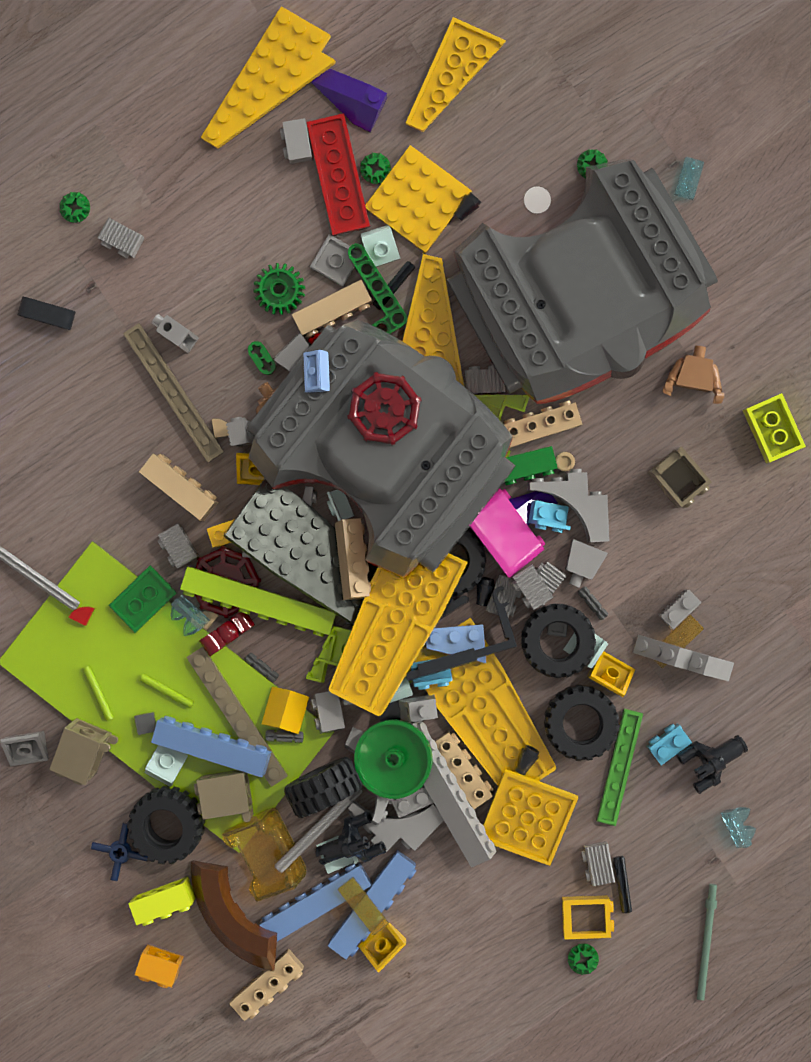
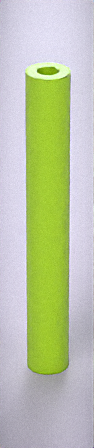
M90 665L82 668L106 721L112 719L113 715Z
M145 674L140 678V681L188 708L192 707L194 701Z

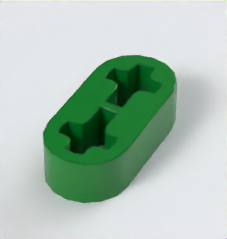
M252 342L248 346L250 357L262 374H273L276 370L275 361L261 342ZM255 345L262 348L260 349L262 354L260 358L256 353L252 354L253 346ZM265 359L267 363H272L270 371L262 369L264 364L261 360Z

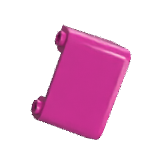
M499 488L470 526L505 575L511 578L545 550L543 547L545 542L539 535L537 537L534 535L509 501L511 496L505 489L501 490Z

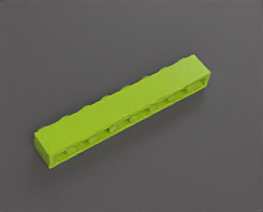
M189 566L186 568L180 587L184 595L194 597L195 594L202 596L201 600L210 603L216 600L221 602V606L230 609L232 606L239 607L240 612L250 614L252 611L258 613L257 617L269 620V617L277 619L276 623L285 626L291 623L295 625V629L306 631V628L314 630L313 634L324 637V634L330 635L336 616L335 613L328 609Z

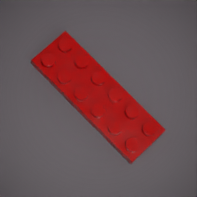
M344 113L306 122L332 235L335 236L369 228L370 223Z

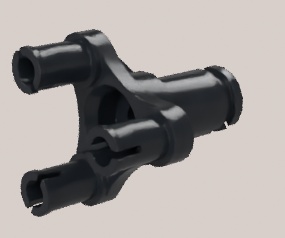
M736 735L734 739L731 738L716 748L694 741L690 744V747L676 754L682 765L695 757H699L703 763L702 766L694 769V773H698L696 777L699 781L693 783L696 792L701 794L711 786L715 787L720 784L721 773L726 768V764L741 756L743 752L746 753L748 747L742 737Z
M365 811L356 816L346 817L342 834L339 835L338 839L316 847V857L324 856V858L319 859V863L325 865L343 857L351 858L354 856L363 862H368L375 856L385 854L387 849L383 841L370 846L369 841L364 842L368 840L367 837L361 838L358 832V827L371 823V814Z

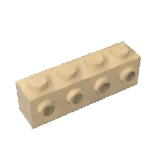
M359 280L292 314L302 336L310 338L318 334L317 330L323 327L326 328L328 325L334 326L335 321L341 318L344 321L352 317V313L357 310L362 312L370 308L369 304L372 303V300L362 280Z
M569 400L560 403V407L552 409V406L543 408L541 413L534 415L533 412L522 415L523 419L517 421L515 418L505 420L504 426L513 436L510 448L583 425L576 402L571 404Z
M361 518L342 519L335 523L343 600L363 599L370 596L369 593L371 592V584L367 577L369 566L365 559L367 548L363 541L364 525L361 524Z
M448 730L434 740L437 744V749L441 756L446 759L448 768L455 775L460 789L464 791L466 799L473 809L493 797L491 791L494 789L487 780L485 782L482 780L480 775L483 773L477 765L473 766L469 759L472 757L466 749L462 750L458 745L460 740L455 733L451 734Z
M287 949L275 960L274 971L263 970L230 1000L229 1004L244 1021L248 1018L253 1019L260 1012L258 1009L262 1005L265 1007L274 1000L273 996L277 992L281 994L287 989V983L292 979L296 981L303 974L301 971L304 965L290 949Z

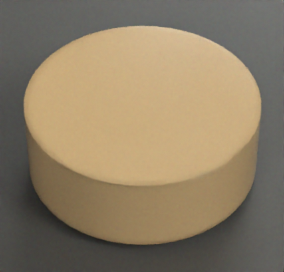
M568 452L560 453L556 457L558 469L561 471L572 469L575 465L573 455Z

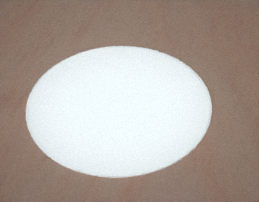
M532 187L524 196V204L532 213L546 211L551 203L549 192L542 187Z

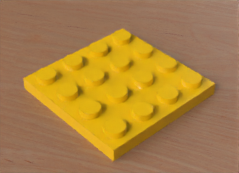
M410 145L365 206L366 210L386 225H389L390 228L426 254L455 216L454 212L457 210L465 194L472 193V190Z
M505 769L483 826L487 836L495 846L550 866L577 803L578 795Z

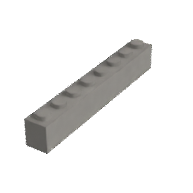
M422 721L409 722L425 735L432 750V769L424 786L469 865L472 868L490 860L497 852L495 845L489 839L484 826L476 817V812L468 803L464 791L460 789L455 775L448 768L446 759L441 756L436 742L428 733L427 726Z

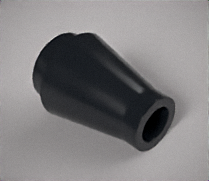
M471 192L468 195L465 194L454 214L463 221L464 218L479 208L481 201Z
M482 577L477 584V605H488V601L495 588L494 579Z
M529 745L522 748L515 771L521 775H526L527 771L538 760L540 752Z

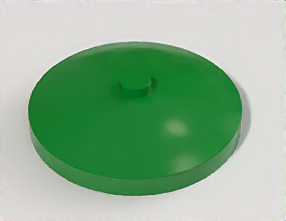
M385 720L370 727L360 737L355 749L354 763L357 774L367 789L383 798L400 799L412 795L425 784L431 773L433 756L427 738L417 727L401 720Z

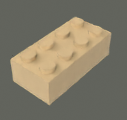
M152 454L139 473L197 519L205 521L218 504L215 500L217 496L209 490L203 491L200 488L202 485L197 480L191 477L188 479L185 476L187 473L179 466L175 465L173 467L170 464L172 461L165 455Z

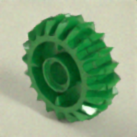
M276 263V269L273 270V267L268 265L269 272L263 268L261 271L264 276L257 275V278L261 281L254 282V285L259 288L253 289V292L256 294L260 293V295L255 297V300H262L259 306L263 307L266 305L265 312L272 308V315H275L276 311L279 310L280 316H283V309H286V312L290 314L289 307L292 306L296 310L297 307L294 303L302 304L298 297H305V294L300 292V290H304L306 287L305 285H299L304 282L303 278L296 279L300 275L299 271L292 274L294 271L293 266L287 271V264L284 263L282 269H280L279 263ZM283 285L285 290L281 294H276L274 292L275 287Z

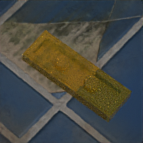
M689 615L662 642L685 648L704 628L692 615ZM654 660L662 669L667 665Z
M354 877L338 888V891L373 936L389 924L388 920Z

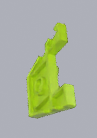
M474 394L499 420L502 417L505 406L525 412L529 400L528 395ZM511 450L508 451L506 457H509Z
M333 626L330 635L322 646L323 650L319 657L315 659L314 666L308 672L306 679L324 683L328 664L338 666L352 630Z

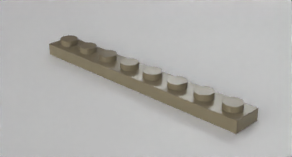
M138 323L123 333L206 461L209 463L223 454L224 451L141 324Z
M201 647L186 657L238 737L248 741L250 745H262L267 747V750L272 751L206 650ZM273 752L264 775L271 787L288 776Z

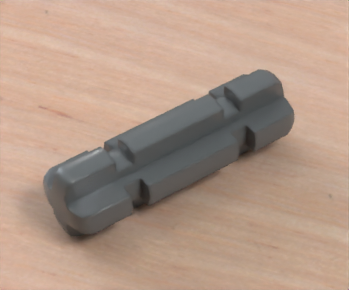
M584 586L578 591L580 597L585 599V603L593 612L597 613L596 616L600 620L608 616V612L604 608L602 609V605L593 594H590L587 587Z
M249 653L245 658V662L249 665L252 664L255 670L264 677L267 676V679L272 683L279 677L277 672L270 670L271 668L262 660L257 659V656L253 653Z
M275 730L266 731V741H295V743H302L304 739V733L301 731L299 734L284 730H277V732Z

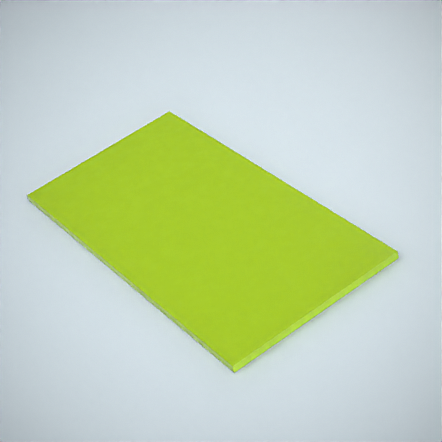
M92 541L58 584L60 589L80 602L78 608L87 606L95 608L87 626L68 618L74 610H71L50 595L0 658V665L69 720L74 721L78 718L111 732L112 735L118 737L116 744L108 743L111 746L109 751L154 787L161 789L163 786L168 785L144 773L148 762L158 747L157 744L151 743L154 732L138 735L135 715L154 712L156 723L160 718L169 716L175 718V721L179 723H192L195 728H208L212 730V733L218 735L219 733L227 734L230 736V739L238 740L240 738L186 658L203 647L199 640L208 635L209 632L169 601L137 633H134L108 605L138 576ZM227 646L213 654L211 659L265 741L267 730H275V732L281 730L262 725L272 687H279L260 674ZM89 665L113 715V718L106 721L82 669ZM145 674L194 701L192 707L188 708L140 681L141 676ZM307 709L300 729L304 733L302 743H295V741H266L288 776L271 787L265 776L258 777L248 773L254 813L251 820L245 822L242 814L205 819L204 826L238 853H240L284 797L286 785L299 778L335 732L320 734V730H316L314 719L317 717ZM186 754L188 757L170 789L175 786L179 787V791L182 793L186 790L190 793L188 796L191 799L193 797L197 799V805L200 803L199 795L196 796L194 784H197V780L201 776L234 771L236 769Z

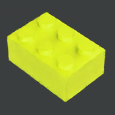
M782 393L742 410L766 463L806 447Z
M187 876L135 895L128 904L136 925L142 924L146 926L153 923V920L158 917L165 919L172 916L174 911L179 910V913L189 910L196 898L190 879Z

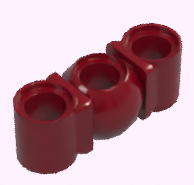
M239 612L229 621H226L203 637L199 642L211 657L255 626V623L248 614Z

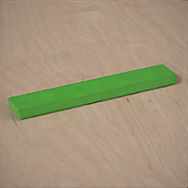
M628 709L623 710L597 822L616 826L643 717L641 712Z

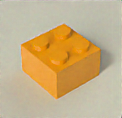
M147 945L141 954L135 975L139 976V979L142 981L150 982L151 980L157 982V985L160 987L172 988L177 979L184 956Z

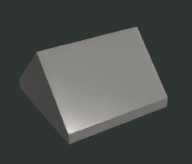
M44 731L7 736L0 739L10 766L48 760Z

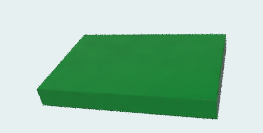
M150 565L108 606L134 633H137L177 592Z

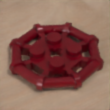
M374 372V375L356 388H352L350 411L347 417L363 436L364 441L396 445L395 443L413 429H417L419 406L422 400L421 397L417 396L403 375L400 377ZM381 382L396 384L394 389L381 388ZM376 384L377 389L368 396L363 393ZM401 388L410 398L409 400L404 401L399 395L398 391ZM360 398L365 400L364 411L358 412ZM388 404L390 406L388 408L389 412L387 414L385 412L380 413V405ZM405 406H411L410 419L404 418ZM366 417L371 427L367 429L360 418ZM401 422L405 424L404 427L393 433L392 429ZM376 428L388 430V435L375 434L374 431Z
M221 546V548L197 558L198 561L195 569L203 570V568H206L208 573L224 578L228 577V579L244 584L251 583L250 586L257 588L259 582H261V578L258 577L250 558L242 557V553L228 549L225 546ZM226 556L239 560L240 562L237 564V566L227 563ZM220 557L221 563L212 567L208 564V562ZM244 565L250 576L248 579L244 578L240 570ZM195 594L201 610L213 612L224 616V618H229V616L239 612V607L232 606L231 609L222 608L201 600L202 596Z

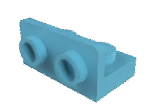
M532 500L528 523L535 524L537 529L546 530L548 526L552 527L551 531L563 533V529L570 530L571 526H566L569 507Z
M430 660L414 662L411 670H417V664ZM451 669L414 679V687H418V690L430 688L431 684H437L438 687L448 686L449 682L452 681Z
M678 723L664 729L665 733L660 737L656 735L649 740L650 744L647 748L661 766L692 743Z

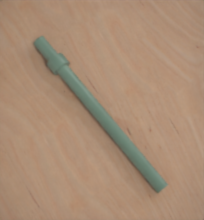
M709 884L708 899L705 901L707 910L697 991L698 1000L705 999L714 909L717 908L716 884Z

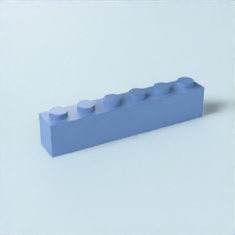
M164 716V718L162 717L157 720L151 743L258 777H263L266 774L272 751L267 750L265 746H253L243 739H230V736L227 734L219 733L218 735L212 733V730L208 728H195L192 723H179L175 721V718Z
M397 850L329 940L328 947L346 960L349 955L353 957L359 949L357 947L358 943L361 940L364 942L370 934V931H368L372 925L376 926L382 918L380 916L384 909L387 911L394 902L391 900L394 895H399L405 887L403 883L406 879L410 880L417 871L415 869L416 863Z
M352 863L340 875L337 872L328 878L329 881L325 884L320 882L311 888L313 891L308 894L303 892L296 896V901L291 904L288 902L284 903L278 908L279 911L276 913L269 912L264 915L260 926L277 932V941L369 888L372 882L361 863L357 865Z

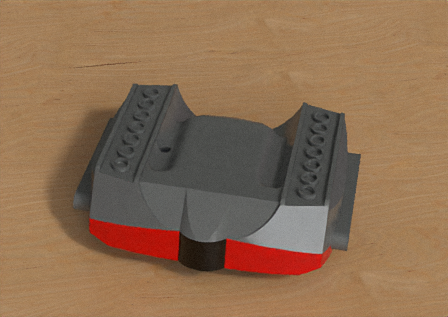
M622 159L586 167L585 190L577 210L565 222L548 232L531 237H512L501 234L482 223L454 250V256L460 272L446 279L509 394L521 388L536 404L549 403L566 398L599 384L610 377L625 379L637 374L647 357L683 336L710 312L711 305L707 287L718 282L712 267L655 170L651 168L643 172L637 163L631 159Z
M360 320L344 324L338 329L328 325L307 352L315 350L328 352L330 390L326 392H305L304 357H302L248 425L247 431L255 436L249 459L274 490L299 483H319L334 487L351 498L359 507L366 520L369 534V546L366 557L368 563L402 578L409 575L420 564L433 573L516 465L506 458L513 436L488 407L456 380L454 369L447 360L438 356H424L389 333ZM374 372L400 377L403 375L417 396L421 397L422 400L419 406L417 429H413L395 443L396 445L364 441L363 436L347 417L350 411L352 388L359 386L374 375ZM381 382V388L394 389L396 385ZM376 384L363 393L368 396L377 389ZM402 388L398 391L404 401L410 399ZM361 398L359 399L358 412L364 411L365 400ZM388 404L380 405L381 409L379 410V412H385L387 414L389 412L388 408L390 406ZM405 406L404 418L410 419L411 406ZM366 417L360 418L365 427L369 429L371 424ZM402 422L399 423L392 429L393 433H396L398 430L404 427L405 424ZM376 428L374 433L388 435V430Z

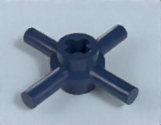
M122 823L119 840L111 845L92 842L91 850L109 853L110 859L114 862L110 878L112 881H118L121 864L127 862L130 858L148 862V856L144 855L142 857L139 852L132 851L130 844L126 842L129 832L127 823ZM119 848H122V852H124L121 856L118 855L119 852H116Z

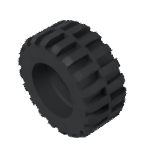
M469 528L457 542L465 550L468 564L451 597L460 596L472 590L480 582L485 572L486 555L484 546L479 537Z
M555 603L539 608L526 620L521 633V647L525 658L536 671L548 677H571L573 674L581 672L590 663L589 660L595 652V630L590 620L580 610L566 604ZM556 622L569 625L576 635L574 651L562 659L547 656L540 645L542 631L548 625Z
M576 685V687H567L564 691L558 692L556 697L549 702V706L544 714L545 733L551 745L564 757L575 759V761H590L594 757H601L606 750L609 751L613 741H616V734L620 726L618 724L619 716L614 704L601 691L590 686ZM576 705H587L593 708L599 717L600 724L597 733L585 741H577L570 738L563 727L565 714Z
M343 757L286 785L284 793L295 816L303 818L333 806L353 795L362 788V782L352 760L348 757Z
M163 786L161 789L158 787L154 788L149 793L147 792L129 814L130 820L127 822V828L131 829L128 832L129 839L134 840L132 843L134 849L138 847L140 850L139 854L142 857L144 855L148 856V861L154 862L158 860V864H165L167 861L169 864L176 863L177 860L182 861L188 854L190 855L201 841V836L205 830L203 827L205 819L203 820L202 816L198 813L197 799L195 797L191 799L188 796L190 793L186 790L182 793L179 791L180 788L175 786L172 789L169 786ZM156 810H168L174 813L182 823L183 833L181 837L176 840H166L159 837L151 826V814Z

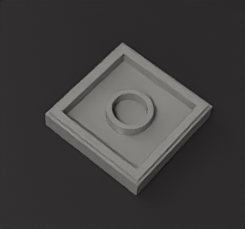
M329 234L310 268L343 287L355 268L348 257L350 246ZM356 249L351 251V255L354 258H360L362 255Z

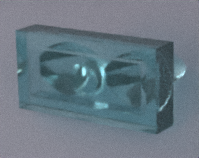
M685 157L674 195L690 200L694 199L704 161Z
M183 595L176 598L171 604L172 620H180L184 617L187 619L183 628L184 636L198 632L210 621Z
M746 807L728 809L721 812L737 848L751 846V840L756 831V828L743 825L751 809Z

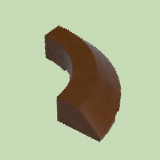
M192 860L191 877L194 895L199 910L212 933L229 951L242 960L259 968L274 971L277 932L267 930L256 923L250 922L238 904L234 903L230 894L228 866Z

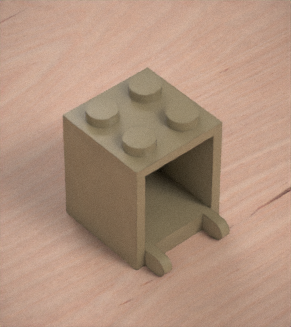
M682 446L673 450L647 472L676 508L689 507L695 502L693 498L696 495H703L710 489L708 485L712 483ZM692 481L696 487L681 498L677 493Z
M76 718L64 728L49 770L59 777L72 779L78 785H86L97 774L104 753L110 750L111 746L108 743L116 744L118 737L112 735L111 732Z
M234 770L203 775L197 780V784H194L196 796L199 795L200 803L197 804L198 813L202 815L203 820L235 814H242L245 822L251 820L254 813L248 773Z

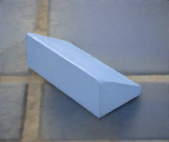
M315 350L303 353L305 392L329 391L328 352Z

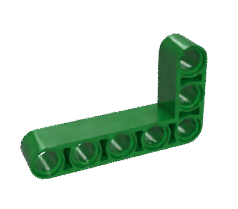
M360 244L351 245L348 249V257L385 314V317L372 324V326L377 327L379 324H384L387 326V333L392 334L405 325L407 321L406 313L364 247ZM358 248L362 251V255L360 258H354L351 255V251ZM370 265L373 271L371 274L365 275L361 271L362 267ZM380 281L383 284V288L380 291L373 290V282ZM386 297H390L393 300V305L389 308L384 307L382 304L383 299ZM395 314L403 316L404 321L401 324L393 322Z

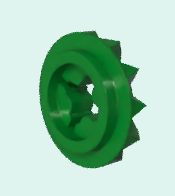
M588 149L578 158L577 169L579 174L585 179L586 167L590 166L585 162H591L595 157L596 164L608 163L604 153L597 149Z
M372 152L364 157L360 165L362 177L372 184L382 183L391 171V164L388 158L381 153ZM378 161L379 168H381V170H377L373 176L372 168H370V166L375 165V163H377Z
M70 192L63 196L59 203V211L62 217L71 223L81 222L89 215V200L79 192ZM74 202H77V205L82 209H75L72 215V209L67 205H73Z
M578 944L570 950L568 963L575 973L581 975L591 974L597 968L599 956L594 947L589 944ZM580 952L582 953V955H584V957H589V959L586 960L587 966H585V964H583L582 962H578L581 959Z

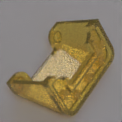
M267 809L251 817L249 822L243 821L225 830L222 834L226 845L230 848L238 846L253 876L249 891L254 896L256 902L295 889L305 877L306 866L301 856L282 873L275 868V864L295 845L277 809Z

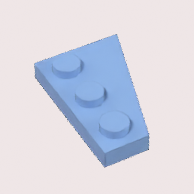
M483 624L434 628L426 641L427 649L454 654L472 648L474 650L484 648ZM486 656L478 658L477 661L486 663Z

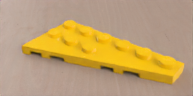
M453 17L407 118L406 125L424 132L506 43V40Z

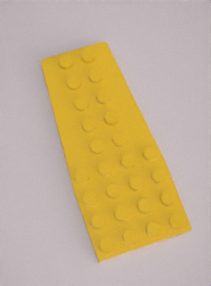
M448 553L433 573L420 564L405 578L378 567L370 583V596L365 597L329 686V691L377 716L383 715L443 615L468 562Z
M470 617L458 626L475 625ZM484 639V641H485V647H488L489 645H488V643L486 642V640ZM425 646L414 662L437 659L451 654L430 650ZM495 654L486 656V663L476 661L451 669L452 681L449 682L448 686L438 687L437 684H431L430 688L425 689L428 695H435L438 710L497 786H499L505 769L516 772L515 769L521 750L526 745L534 747L540 753L538 760L524 776L540 781L556 770L552 757Z

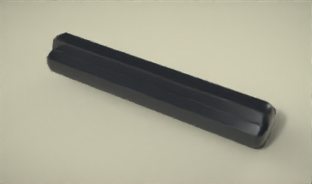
M407 261L389 282L388 286L393 294L415 269L411 262ZM386 297L383 299V306L388 302L390 297ZM374 300L373 306L381 310L377 301Z
M624 856L614 857L621 911L622 913L632 912L625 858Z

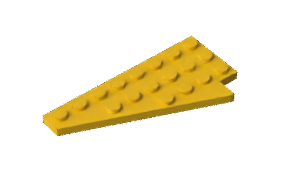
M281 6L205 129L201 139L219 149L332 67L336 61L322 53L331 37L330 34Z
M423 254L402 342L424 356H438L447 360L454 369L456 380L464 386L442 258Z

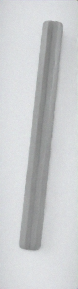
M0 546V560L71 610L78 608L80 604L78 600Z
M359 789L353 795L335 804L275 864V868L280 873L284 872L362 793V790Z

